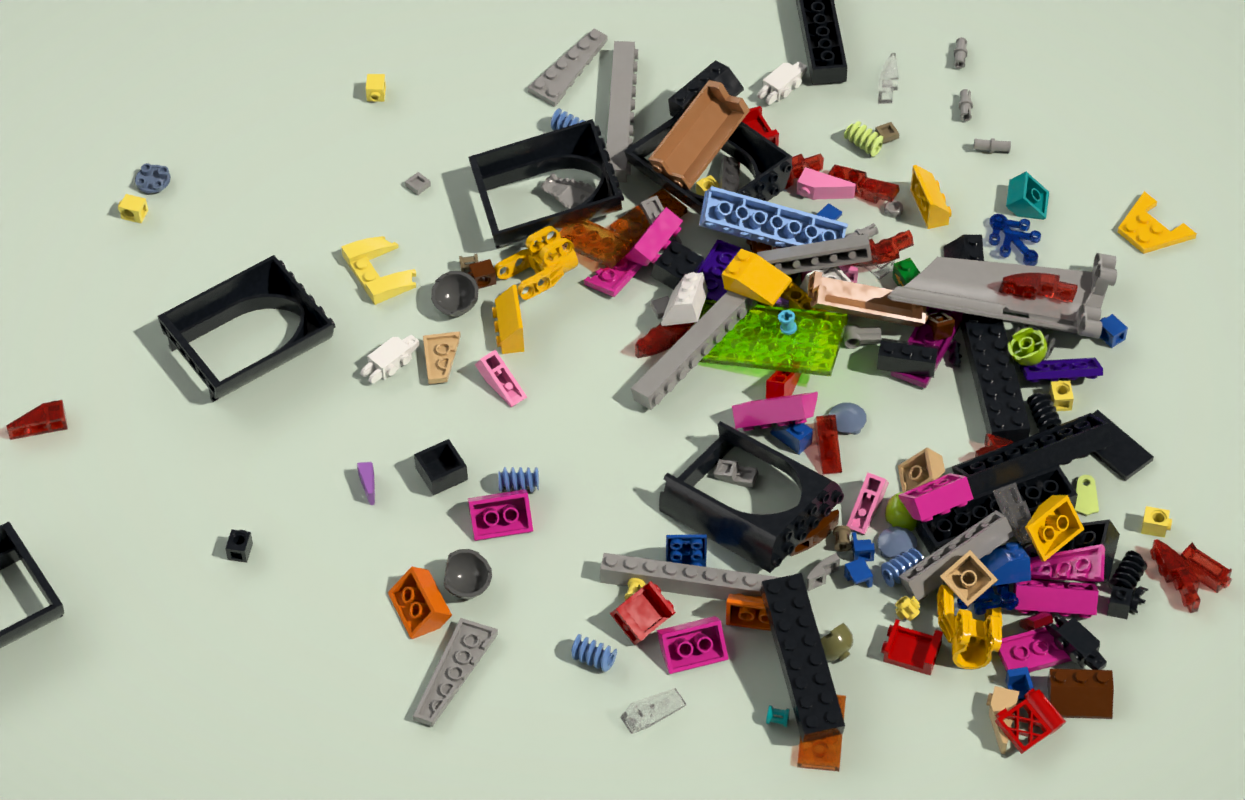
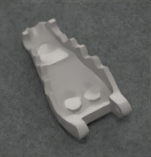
M554 173L547 177L541 185V189L544 192L552 195L567 210L584 202L596 190L588 183L576 182L573 178L571 180L568 178L563 180L556 177Z

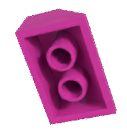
M665 207L625 258L647 266L650 262L654 264L660 257L658 252L661 249L665 250L671 243L669 238L672 235L675 237L682 229L680 225L683 220Z
M952 473L898 495L913 519L922 522L932 520L934 515L949 513L953 507H963L968 504L967 501L974 499L967 477Z
M526 489L467 498L475 541L533 532L529 497Z
M716 616L657 630L661 652L669 674L729 660L721 620Z

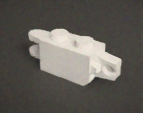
M800 61L794 65L790 63L780 65L763 79V88L758 92V98L764 99L768 95L766 103L769 105L786 98L791 91L801 85V77L807 72V65Z
M413 335L403 340L399 337L390 338L367 356L368 364L362 368L361 375L363 377L370 375L369 381L372 384L381 378L385 380L389 376L394 375L398 369L410 362L412 359L411 353L419 346V340Z

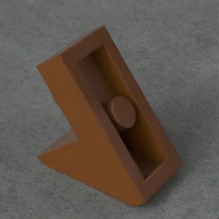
M942 311L928 314L926 324L932 327L934 341L951 337L953 333L955 319Z

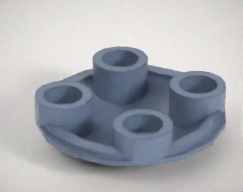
M146 163L141 166V170L137 173L135 183L142 192L156 193L168 186L171 176L166 166Z
M843 402L837 404L829 412L830 428L835 432L839 431L857 435L861 432L867 421L865 411L854 403Z
M889 527L879 535L878 547L884 558L895 559L896 556L901 555L903 552H908L911 548L916 549L917 539L913 532L907 528Z

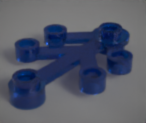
M1002 214L992 215L989 223L993 232L989 236V243L993 246L1000 243L999 234L1002 231L1005 234L1003 245L1000 247V256L1005 258L1010 256L1012 241L1024 255L1023 263L1035 266L1038 263L1037 252L1029 250L1020 239L1038 243L1041 239V233L1036 230L1031 233H1025L1009 228H1019L1022 231H1028L1030 228V221L1028 219L1013 221L1008 220Z
M1008 584L996 585L997 593L1000 595L995 594L991 586L973 602L975 603L974 613L983 615L987 612L986 609L997 607L1012 610L1018 606L1019 599L1015 593L1009 592ZM959 598L957 599V607L959 609L969 608Z

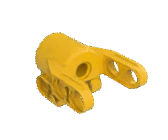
M547 226L528 236L525 242L528 249L521 250L498 262L494 269L496 276L500 279H508L529 267L534 269L536 274L522 281L517 288L518 295L522 299L528 300L553 287L565 273L577 267L578 258L573 249V243L567 238H561L560 232L553 226ZM554 231L553 236L550 239H547V235L550 232ZM568 243L567 248L563 250L562 245ZM522 259L521 264L515 266L516 261ZM506 267L505 273L500 274V270ZM540 279L544 281L542 285L538 286ZM528 286V292L522 294L523 289Z
M941 585L937 594L938 625L948 643H952V660L958 667L973 670L987 666L991 662L992 651L998 652L1002 644L1001 598L994 595L989 596L987 606L985 607V621L972 619V612L964 609H959L957 616H954L953 591L948 586Z

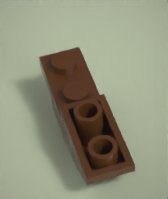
M838 509L831 511L827 517H824L819 522L817 528L813 529L806 539L795 547L790 556L802 553L825 539L838 525Z

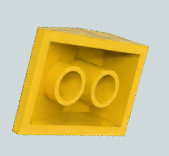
M740 249L721 274L725 290L772 307L792 282V278L765 259L744 249Z
M1052 495L1039 505L1025 526V529L1041 561L1045 562L1082 532L1084 527L1068 495Z

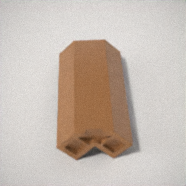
M709 80L648 160L652 165V169L667 177L680 188L690 190L750 111L743 98L729 95L722 83Z
M818 271L809 275L807 294L809 298H812L811 308L913 327H920L927 322V306L890 300L887 297L893 290L822 277L823 272Z

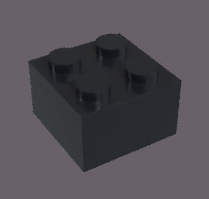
M673 239L654 263L650 276L674 290L685 274L698 272L704 257Z
M449 439L414 454L416 470L432 495H436L468 480L467 466Z

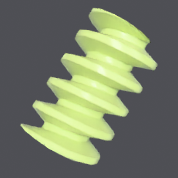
M860 121L849 125L844 132L845 139H849L851 143L865 150L872 157H875L882 148L883 136L877 137V132L872 133V129H867L865 124L861 126Z

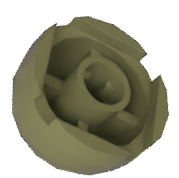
M844 623L821 638L826 660L835 661L839 659L843 661L850 655L849 650L853 646L854 639L850 629Z

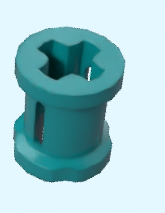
M769 705L766 724L777 723L787 727L790 709H776Z

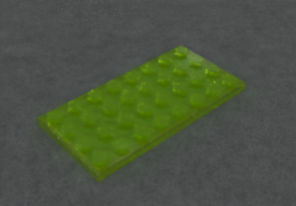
M705 300L699 319L717 301ZM756 305L699 362L831 376L848 322V314ZM783 310H791L795 314L794 322L797 325V330L791 335H785L780 330L781 322L778 320V315Z

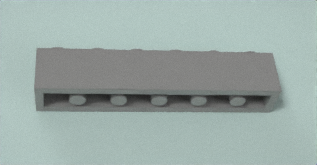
M868 234L757 252V255L786 275L872 261Z
M994 511L902 573L899 578L908 595L914 596L919 601L926 598L936 588L944 585L945 582L940 576L969 550L978 559H981L985 555L992 553L998 546L1007 543L1010 538L1015 536L1006 516L998 511Z

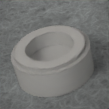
M890 200L885 204L884 212L888 217L897 218L903 212V205L897 200Z

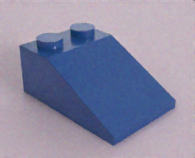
M1009 542L1006 545L997 547L992 553L979 559L998 579L992 586L1031 581L1030 557L1020 543Z

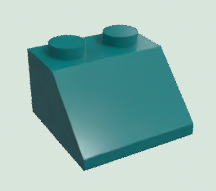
M1027 171L1010 179L1006 207L1017 217L1046 219L1049 191Z

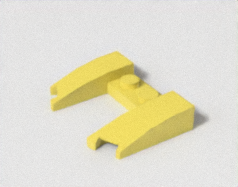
M384 236L366 238L341 246L343 258L374 305L416 288V283L412 282V277H416L415 269L380 277L369 260L399 248L396 242L391 243L385 240Z

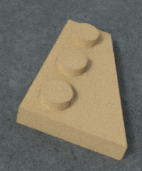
M460 331L423 336L429 384L448 382L461 337Z

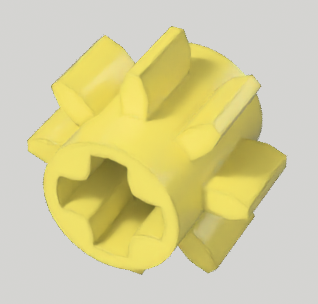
M903 596L895 604L897 607L895 609L896 615L901 620L906 618L908 621H911L920 613L918 609L920 608V603L914 596L912 598Z

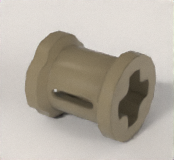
M474 254V256L470 257L459 256L461 271L469 270V264L465 263H477L478 255Z
M841 525L833 529V535L836 539L834 546L836 551L846 552L852 548V543L849 539L851 529L848 526Z

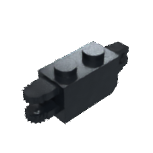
M1057 614L1054 616V620L1059 625V628L1053 623L1045 625L1046 630L1054 637L1056 646L1066 652L1074 663H1077L1082 668L1087 665L1092 670H1102L1106 667L1107 661L1099 653L1100 641L1074 617L1067 621L1064 617Z

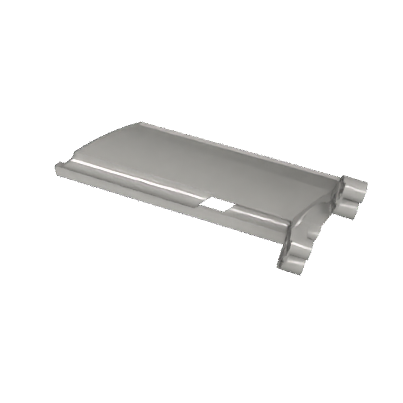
M1096 253L1092 272L937 256L919 275L905 286L896 287L887 298L893 301L1020 322L1028 326L1099 338L1102 331V322L1100 321L1102 303L1108 285L1114 286L1117 279V270L1115 269L1116 256ZM1003 311L1029 315V318L1003 314Z

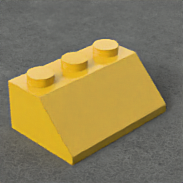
M913 165L910 190L927 229L949 225V217L952 216L950 207L946 205L944 193L940 192L938 180L934 179L932 173L917 165Z
M512 285L495 299V307H492L493 318H497V321H494L495 333L499 332V336H496L497 347H501L502 354L524 352L523 325L517 286Z

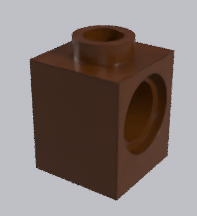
M490 259L469 264V272L467 274L475 279L479 289L496 284V272Z

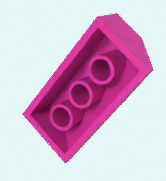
M818 392L749 401L733 405L735 428H743V431L754 430V426L760 425V429L772 427V423H777L778 426L789 425V421L794 420L795 424L805 423L807 418L814 415Z
M1031 579V581L1014 583L1013 606L1019 613L1038 611V614L1042 612L1050 614L1051 612H1057L1061 616L1079 614V617L1091 618V615H1097L1099 591L1096 585L1092 583Z

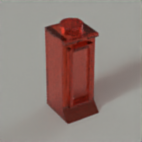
M1193 542L1181 553L1178 568L1216 593L1222 588L1226 589L1231 583L1232 569L1230 568L1229 570L1197 549Z

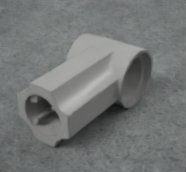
M851 323L843 328L844 344L847 348L854 349L861 344H880L881 342L880 327L860 328L857 324Z

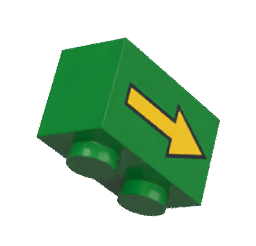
M911 258L893 264L892 278L897 286H905L920 274Z

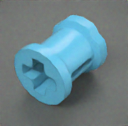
M783 310L778 315V320L781 322L780 330L785 335H791L797 330V325L794 322L795 314L791 310Z

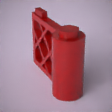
M1034 688L1024 695L1025 700L1009 711L1005 708L995 715L997 717L995 720L996 724L1021 754L1048 735L1053 734L1066 723L1040 689L1036 691ZM1023 707L1029 714L1028 718L1020 717L1019 709ZM1003 720H1015L1014 728L1008 727ZM1019 722L1027 723L1028 731L1019 730ZM1033 725L1039 726L1044 733L1041 735L1033 733ZM1019 735L1028 737V744L1026 746L1019 741Z

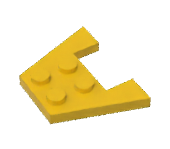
M1145 191L1120 224L1117 232L1143 254L1195 239L1197 234L1184 223L1169 231L1148 214V211L1157 206V201Z

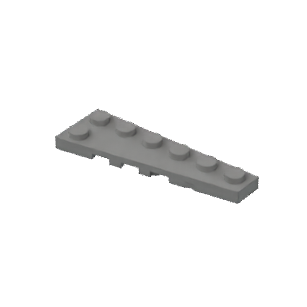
M596 29L591 30L529 85L528 92L556 107L566 94L569 86L572 87L577 76L583 73L584 67L590 64L593 57L597 55L608 41L607 35Z
M460 618L413 715V721L433 727L497 637L498 629Z

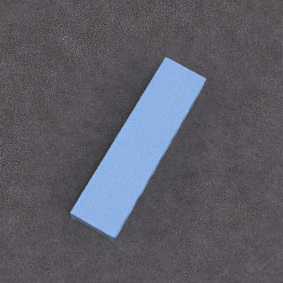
M713 186L705 191L699 222L701 227L781 248L845 238L846 228L848 227L847 223Z

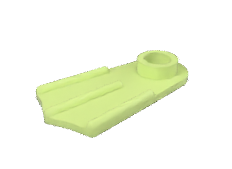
M1082 475L1077 480L1076 493L1078 496L1075 511L1087 516L1092 513H1098L1099 506L1094 478L1090 475ZM1087 482L1089 483V485L1085 486L1083 485V483Z

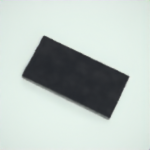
M1099 410L1092 413L1109 424L1113 445L1107 446L1105 450L1092 453L1122 479L1128 480L1153 461L1154 456Z

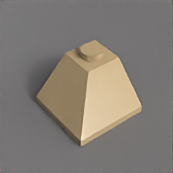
M925 448L898 465L902 492L909 491L939 478L945 472L942 456L929 448Z
M971 550L940 576L967 607L998 581Z

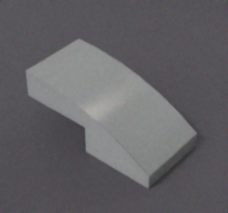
M719 459L713 475L731 484L753 488L759 472L757 468L739 466L737 461Z
M837 553L821 561L809 573L806 584L808 591L826 584V576L839 570L840 558Z

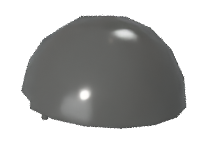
M450 271L442 274L435 280L431 299L434 306L440 312L451 317H457L467 313L475 306L478 301L479 288L475 279L469 274L462 271Z
M459 549L448 555L444 587L449 593L461 599H472L481 595L489 587L492 579V568L479 552L471 549Z

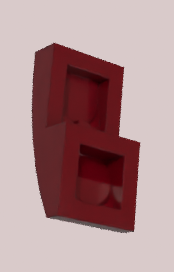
M1042 612L1021 620L1019 626L1027 631H1031L1053 623V618L1051 614Z

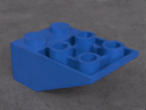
M707 534L666 535L667 562L706 567Z

